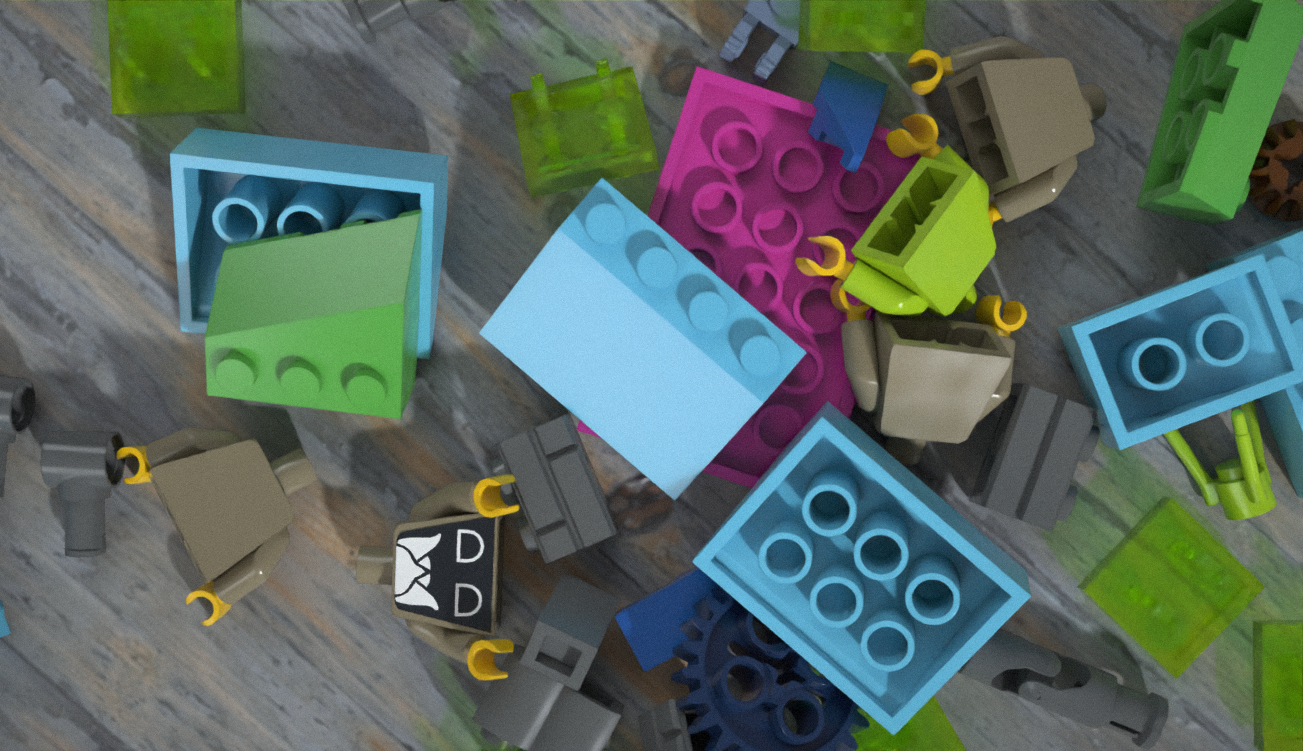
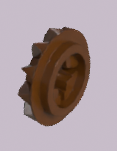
M1296 119L1276 123L1267 128L1249 175L1250 188L1247 197L1250 202L1266 216L1285 222L1303 220V180L1294 182L1290 188L1286 189L1289 184L1286 182L1289 177V171L1281 166L1282 162L1278 161L1279 159L1284 161L1295 159L1303 152V122H1298Z

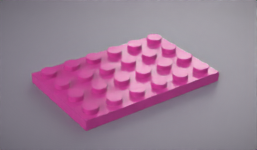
M697 66L647 216L807 352L761 407L701 471L752 488L785 447L827 401L848 419H850L856 401L845 372L841 325L847 322V315L835 308L830 297L831 287L839 278L834 275L808 276L803 274L796 265V258H808L821 267L825 260V253L819 245L812 243L808 238L832 236L843 244L846 260L854 263L857 258L853 255L851 249L921 158V155L918 153L905 158L896 156L890 151L886 143L887 134L893 130L875 125L857 172L853 173L846 170L839 163L844 154L842 149L824 141H816L808 133L817 112L813 104ZM845 293L847 300L855 306L860 301L850 293ZM872 307L866 311L867 320L873 321L878 310ZM579 420L577 431L601 438Z

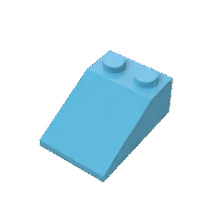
M1263 253L1057 327L1088 407L1098 410L1094 423L1100 429L1099 436L1102 444L1118 450L1303 382V353Z

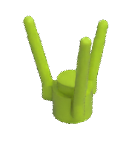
M1255 400L1242 404V410L1235 409L1232 411L1231 420L1239 457L1217 465L1215 470L1218 477L1212 479L1178 429L1163 434L1199 485L1206 506L1221 504L1225 517L1229 520H1242L1259 516L1272 510L1277 505L1270 485L1272 479L1265 462Z

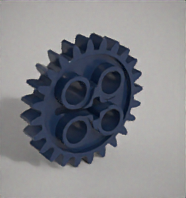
M719 585L711 590L713 597L707 595L693 605L699 617L692 616L680 625V629L691 640L681 642L672 650L675 656L688 662L687 667L672 674L671 681L688 685L690 694L677 701L676 707L678 709L695 708L698 717L690 724L687 731L689 734L699 733L703 730L708 731L711 738L706 745L705 751H722L724 749L726 751H855L858 748L851 733H858L868 729L870 726L869 721L857 711L862 709L823 674L820 673V676L816 675L811 670L808 661ZM753 620L758 621L765 629L767 644L756 636L753 630ZM728 645L730 646L732 652H733L736 656H734L733 654H731V653L728 651V648H727ZM728 674L734 676L739 681L743 691L742 701L736 699L728 689ZM784 707L796 719V734L791 732L784 722Z

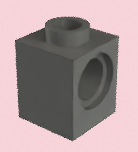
M563 572L537 621L520 664L579 691L621 599Z

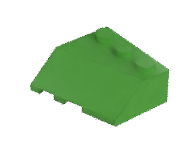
M1221 0L1184 25L1136 207L1207 226L1231 220L1234 214L1242 209L1249 193L1250 172L1303 36V6L1296 0Z
M422 209L403 212L395 219L367 224L366 220L345 223L341 225L340 229L304 235L302 232L228 245L223 251L205 334L207 395L401 419L417 378Z

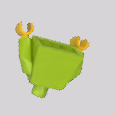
M913 114L901 120L905 128L911 133L899 128L887 134L886 143L890 151L898 157L905 158L919 153L921 158L851 249L853 255L857 258L854 263L846 260L843 244L832 236L808 238L812 243L819 245L825 253V260L821 267L816 262L805 257L796 258L795 262L798 269L808 276H836L842 280L840 288L882 313L917 317L926 311L940 317H945L950 314L963 313L975 304L977 290L973 284L995 254L996 241L988 216L989 187L986 181L949 145L942 149L936 143L938 127L932 117L927 114Z

